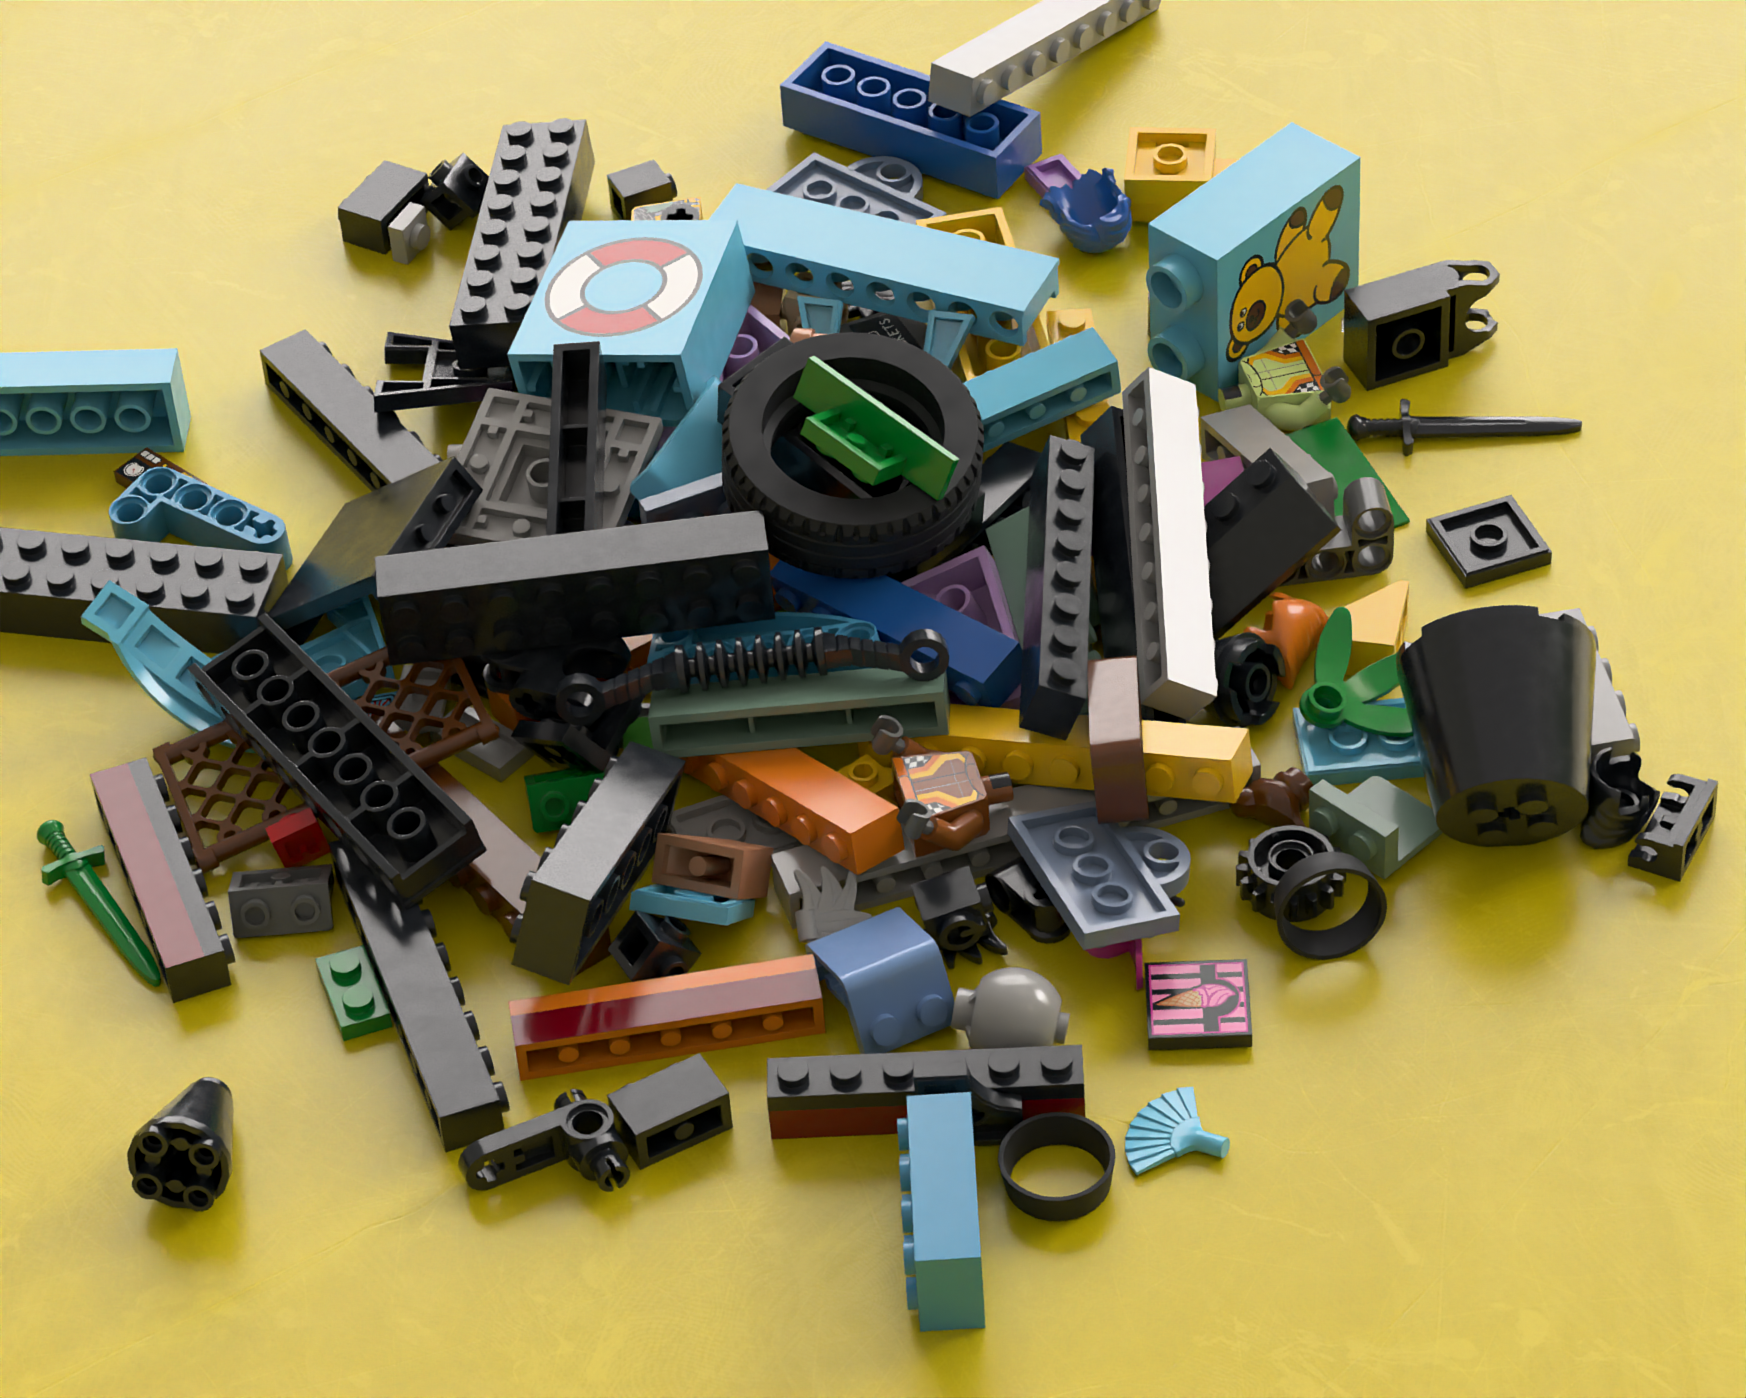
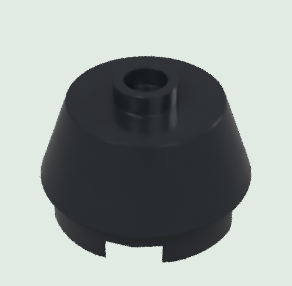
M1244 632L1215 640L1214 660L1215 674L1218 681L1217 697L1203 709L1232 728L1237 726L1244 728L1250 724H1264L1274 715L1280 702L1273 701L1277 689L1278 676H1286L1285 664L1280 650L1273 644L1265 643L1260 636L1251 632Z

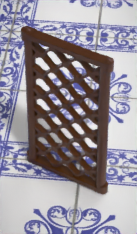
M387 646L326 673L341 689L359 679L369 684L363 696L353 701L366 714L384 716L379 727L385 733L395 720L413 722L405 737L400 739L390 738L422 770L481 742L484 746L500 738V729L493 723L489 713H487L462 658L412 663L413 666L407 676L402 680L385 677L387 673L386 667L390 666ZM430 667L443 670L436 683L431 686L415 683L418 675L424 668ZM458 673L465 689L460 692L444 689L450 677ZM380 688L398 690L392 703L387 706L370 703ZM415 693L428 696L419 711L400 710L408 695ZM445 699L458 702L452 714L447 718L429 715L439 700ZM473 705L480 722L467 727L464 723L459 722L465 709ZM224 720L173 744L167 742L152 749L153 759L159 764L193 846L192 850L197 860L196 866L201 869L203 874L221 867V862L270 840L265 829L266 827L279 822L281 818L288 814L298 813L308 808L306 804L302 803L287 810L286 806L280 804L290 788L276 773L266 771L268 765L262 759L254 767L237 765L243 753L250 749V747ZM425 726L443 728L441 733L442 739L422 748L420 744L414 742L420 730ZM228 739L236 745L227 760L217 761L208 759L211 747ZM185 759L192 766L185 778L178 781L172 765ZM213 769L221 771L211 787L204 788L193 785L202 770ZM241 775L250 777L242 792L232 794L222 791L231 776ZM260 782L279 783L270 799L260 800L251 798ZM189 795L205 798L195 814H191L185 799ZM219 801L235 804L225 820L217 821L206 818L213 805ZM246 808L264 810L262 814L263 822L245 830L235 825ZM207 828L219 831L217 834L218 842L205 848L199 830Z

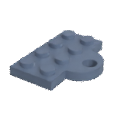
M814 152L766 189L916 225V220L947 215L946 212L922 202L923 179L920 171L912 163L896 157H869L845 167Z
M1096 801L1008 817L1007 834L1083 950L1103 948L1111 944L1141 938H1152L1156 935L1179 931L1180 913L1169 898L1177 895L1186 887L1189 881L1191 856L1187 846L1176 836L1160 829L1145 826L1120 827L1118 823L1098 824Z

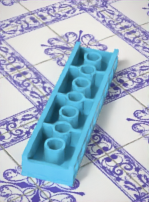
M738 183L734 185L709 218V220H738L753 282L824 299L839 300L845 304L924 323L928 322L929 310L920 308L914 301L921 302L932 299L936 307L933 309L935 311L956 313L957 311L973 309L977 318L969 331L970 334L1024 346L1027 342V331L1050 297L1056 298L1059 294V258ZM770 261L773 270L768 272L762 271L753 263ZM810 270L813 280L803 281L794 274L795 272L802 273ZM850 280L854 289L845 291L838 288L833 282ZM891 289L895 298L883 300L875 292ZM1014 318L1018 328L1008 330L1000 326L997 321H1007Z

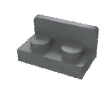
M332 864L233 872L228 889L234 937L248 938L331 930L334 924L331 895L334 887Z

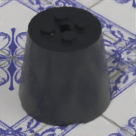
M1499 605L1474 608L1439 618L1421 627L1422 637L1413 643L1404 641L1396 656L1397 676L1439 829L1448 837L1462 843L1482 847L1530 845L1547 841L1563 835L1580 824L1587 815L1589 803L1596 671V643L1589 628L1578 619L1565 613L1558 617L1557 620L1539 616L1538 607Z

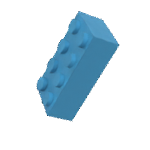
M971 1092L906 1096L907 1118L897 1119L899 1151L909 1150L908 1154H900L899 1159L901 1191H911V1194H902L903 1233L913 1232V1235H904L905 1275L916 1274V1277H906L908 1310H919L920 1332L986 1328Z

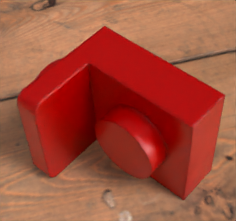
M310 807L298 813L288 814L281 818L279 822L265 828L285 868L300 867L330 853L329 843Z

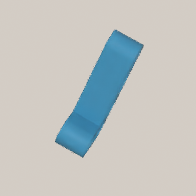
M154 467L145 471L109 507L108 514L115 538L161 542L170 533L196 546L283 554L286 570L292 564L293 556L286 526L281 518L168 467Z

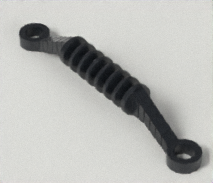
M814 627L811 643L805 642L800 629L794 630L792 645L789 646L786 645L780 632H775L772 648L766 647L760 634L755 635L753 650L747 651L741 637H736L733 653L727 652L721 639L716 640L714 654L708 656L703 643L697 642L694 658H689L681 644L675 645V652L664 656V658H658L652 661V663L649 662L640 666V669L637 667L628 671V674L623 673L615 677V679L612 678L603 683L591 675L582 673L565 677L560 681L556 689L555 708L558 715L565 722L584 726L595 722L600 718L603 711L617 704L620 705L629 699L633 700L642 694L646 695L654 689L659 691L666 688H679L681 694L689 693L691 678L694 677L697 678L703 691L709 689L711 675L717 676L722 688H728L730 673L736 672L742 686L748 684L750 670L756 671L761 683H767L771 667H775L781 681H785L789 665H795L800 678H806L810 662H814L820 676L828 675V669L846 667L852 664L859 667L865 666L874 669L877 667L884 670L900 671L917 681H931L944 674L949 666V648L946 639L940 633L931 629L912 631L898 645L893 643L885 644V642L881 641L873 642V640L862 639L860 641V638L851 636L848 638V636L839 634L835 637V634L823 632L822 627ZM922 647H929L938 653L935 659L927 663L914 661L911 655L915 650ZM585 692L593 698V702L585 707H576L571 705L567 698L572 693Z

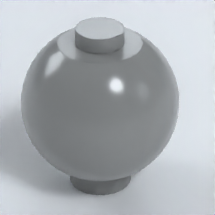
M1008 967L995 970L982 977L980 984L974 990L958 988L951 1028L965 1031L971 1049L1054 1046L1055 1043L1065 1044L1070 1014L1061 1012L1062 999L1055 987L1046 978L1029 969Z

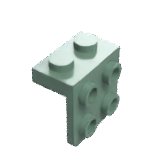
M1379 776L1369 777L1349 794L1344 793L1323 779L1309 789V828L1323 836H1328L1332 847H1340L1342 853L1356 857L1371 872L1384 880L1443 833L1437 826L1432 808Z

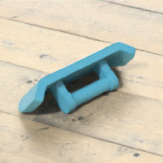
M715 375L706 382L707 387L646 469L631 482L630 491L638 500L722 472L723 425L717 421L718 385L721 381Z

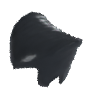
M1609 747L1601 750L1591 758L1588 812L1581 821L1580 838L1583 843L1593 849L1614 848L1629 842L1641 831L1657 806L1660 791L1639 779L1638 773L1642 759L1635 752H1632L1630 755L1610 758L1613 748Z

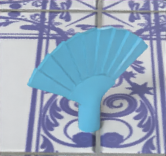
M1193 1087L1177 1088L1175 1091L1164 1093L1161 1097L1148 1102L1146 1107L1137 1112V1116L1129 1124V1129L1125 1136L1126 1157L1130 1168L1136 1175L1191 1151H1199L1225 1158L1230 1147L1229 1138L1206 1132L1202 1129L1200 1118L1197 1115Z

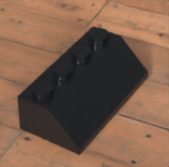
M1271 447L1204 506L1205 520L1207 522V558L1210 562L1209 587L1210 598L1213 603L1211 616L1214 640L1221 638L1342 531L1302 477Z

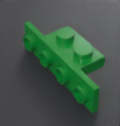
M815 356L809 357L793 398L816 414L806 418L800 434L814 443L822 454L835 458L849 468L852 474L862 482L874 486L902 475L937 501L943 499L959 458Z

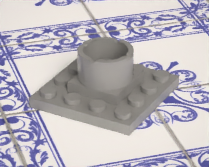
M488 388L457 457V460L480 485L483 491L448 543L466 546L546 536L551 398ZM606 408L603 529L624 526L635 500V496L630 491V484L651 462L664 431L661 418Z

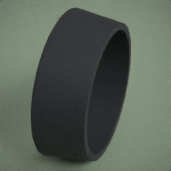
M1341 852L1314 854L1290 867L1277 884L1274 893V908L1278 932L1285 945L1300 956L1317 960L1340 958L1359 950L1378 933L1386 917L1387 899L1382 887L1372 873L1356 857ZM1331 873H1351L1367 879L1368 892L1362 907L1352 918L1341 925L1325 930H1306L1293 925L1283 915L1285 906L1291 896L1301 886L1317 877Z
M1050 1112L1035 1115L1014 1126L1006 1134L1000 1145L998 1163L1008 1197L1018 1209L1029 1216L1041 1220L1067 1221L1077 1219L1092 1212L1106 1198L1111 1186L1114 1170L1115 1148L1108 1133L1094 1121L1073 1113ZM1049 1145H1069L1083 1149L1100 1162L1105 1172L1103 1177L1090 1188L1077 1194L1062 1197L1034 1194L1020 1187L1011 1178L1014 1166L1023 1156L1037 1148Z

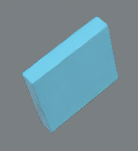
M654 884L631 892L629 910L727 926L753 917L755 899L736 900L662 884Z

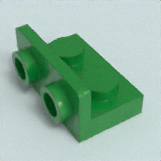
M569 768L524 776L534 832L541 833L559 830L564 823L571 825V820L579 801L587 802L593 782L597 777L603 779L605 770L604 772H594Z

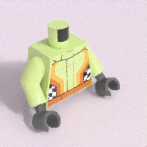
M1301 299L1290 302L1285 309V317L1290 324L1286 328L1280 327L1267 344L1255 354L1240 360L1238 363V385L1219 388L1218 399L1222 411L1250 404L1265 418H1268L1280 431L1295 432L1306 426L1330 420L1331 401L1343 403L1350 398L1351 387L1348 384L1349 378L1340 367L1334 366L1322 374L1305 339L1296 338L1299 333L1309 334L1317 327V317Z

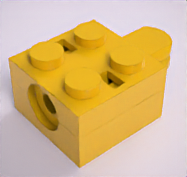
M1130 127L1124 175V194L1131 199L1132 221L1150 223L1239 160L1216 159V129Z

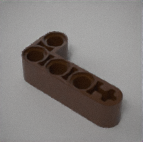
M1137 656L1088 660L1089 741L1098 824L1149 820Z

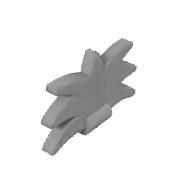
M821 866L820 893L808 875L800 869L794 870L793 874L802 895V910L795 912L799 943L808 944L872 917L868 913L854 911L857 879L856 874L853 872H848L842 890L834 874L826 866Z

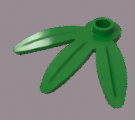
M1337 607L1325 624L1317 644L1314 659L1315 684L1301 696L1299 709L1302 716L1310 724L1319 728H1335L1344 722L1356 729L1376 735L1389 737L1413 736L1406 708L1367 705V703L1383 697L1400 685L1396 669L1397 653L1367 666L1346 682L1343 681L1351 655L1352 620L1350 611L1347 608Z

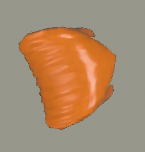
M1274 592L1268 595V597L1276 601L1272 603V611L1265 613L1263 630L1247 626L1244 632L1255 633L1265 643L1277 646L1282 654L1286 676H1278L1277 680L1281 681L1284 687L1292 690L1296 676L1299 674L1303 663L1306 662L1310 653L1317 648L1322 630L1328 621V616L1317 604L1303 599H1296L1284 593Z

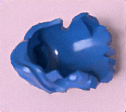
M1104 167L1102 175L1096 170L1088 169L1086 174L1082 173L1080 179L1072 181V188L1067 184H1064L1061 188L1050 186L1049 192H1046L1043 199L1040 200L1039 205L1049 211V215L1060 225L1061 232L1067 236L1073 247L1082 252L1102 253L1111 250L1124 241L1132 227L1131 199L1123 194L1116 185L1114 170Z

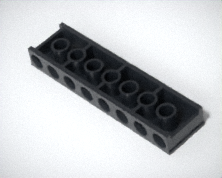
M263 613L258 617L261 626L203 668L194 663L187 669L201 697L304 804L312 809L313 813L408 910L487 851L486 846L483 844L473 820L266 613Z

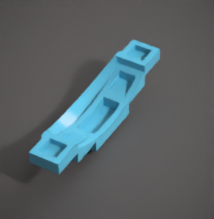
M109 580L82 614V624L110 641L126 669L146 694L184 726L197 733L223 721L221 716L201 697L187 669L194 663L203 668L212 659L187 642L149 610L148 604ZM229 739L219 743L232 749L236 747ZM251 748L245 751L249 753H255Z

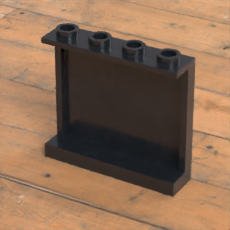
M452 456L345 503L267 615L298 646L303 645L324 613L369 594H372L378 601L376 556L445 548L483 489L456 457Z

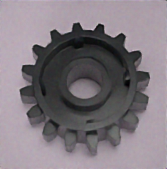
M1286 825L1266 830L1255 839L1251 838L1248 840V851L1240 850L1238 853L1236 886H1240V898L1242 901L1250 900L1254 912H1259L1270 919L1276 920L1274 893L1279 880L1285 872L1308 856L1323 852L1342 853L1340 847H1332L1328 836H1323L1319 832L1307 827ZM1346 873L1326 874L1301 886L1287 902L1283 912L1284 917L1289 922H1302L1316 918L1326 909L1331 910L1334 908V897H1343Z

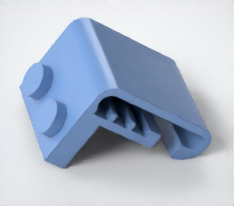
M900 907L893 908L805 945L806 954L814 955L818 979L820 981L825 979L828 990L847 1008L861 1054L886 1053L951 1026L955 1001L940 950L934 939Z

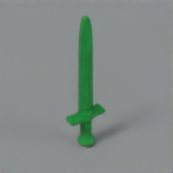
M48 820L41 824L37 830V839L39 843L49 847L58 860L41 868L42 883L51 885L60 879L67 878L135 971L152 986H160L161 976L152 954L92 868L105 865L104 846L98 845L88 850L76 852L65 837L64 825L61 822Z

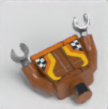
M881 715L870 729L871 734L875 736L871 741L874 752L878 755H888L891 750L893 751V757L891 758L893 793L899 808L896 819L905 826L904 832L909 838L915 858L945 848L951 851L961 850L975 838L984 836L989 832V805L1013 801L1014 799L1009 773L1005 771L980 776L974 756L968 751L942 752L927 749L907 736L900 739L903 735V727L899 721L888 715Z

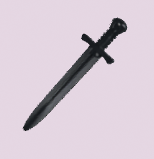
M1406 399L1400 400L1399 419L1386 418V420H1383V418H1379L1377 420L1373 418L1370 420L1354 414L1347 422V432L1354 441L1370 436L1390 437L1392 435V437H1396L1399 435L1402 440L1404 456H1409L1413 453L1414 438L1546 436L1575 433L1581 431L1582 421L1560 417L1410 416V401Z

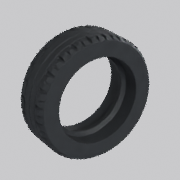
M852 332L832 333L803 339L776 351L757 364L741 380V384L736 387L733 396L727 404L722 427V485L724 486L725 499L732 513L763 510L768 552L791 566L822 576L847 579L874 578L904 571L930 559L952 543L954 538L962 532L964 526L969 522L971 513L975 510L980 492L984 447V429L980 411L977 409V404L970 395V391L956 374L938 359L911 344L886 336ZM815 356L959 458L943 499L937 501L913 483L901 490L879 497L864 499L832 497L798 484L775 464L771 458V448L776 441L791 428L804 422L807 417L816 414L793 398L809 357Z

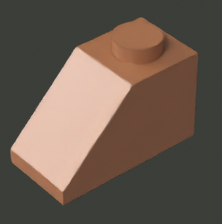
M658 833L651 882L736 900L764 898L768 894L772 864L771 854H773L774 848L731 839Z

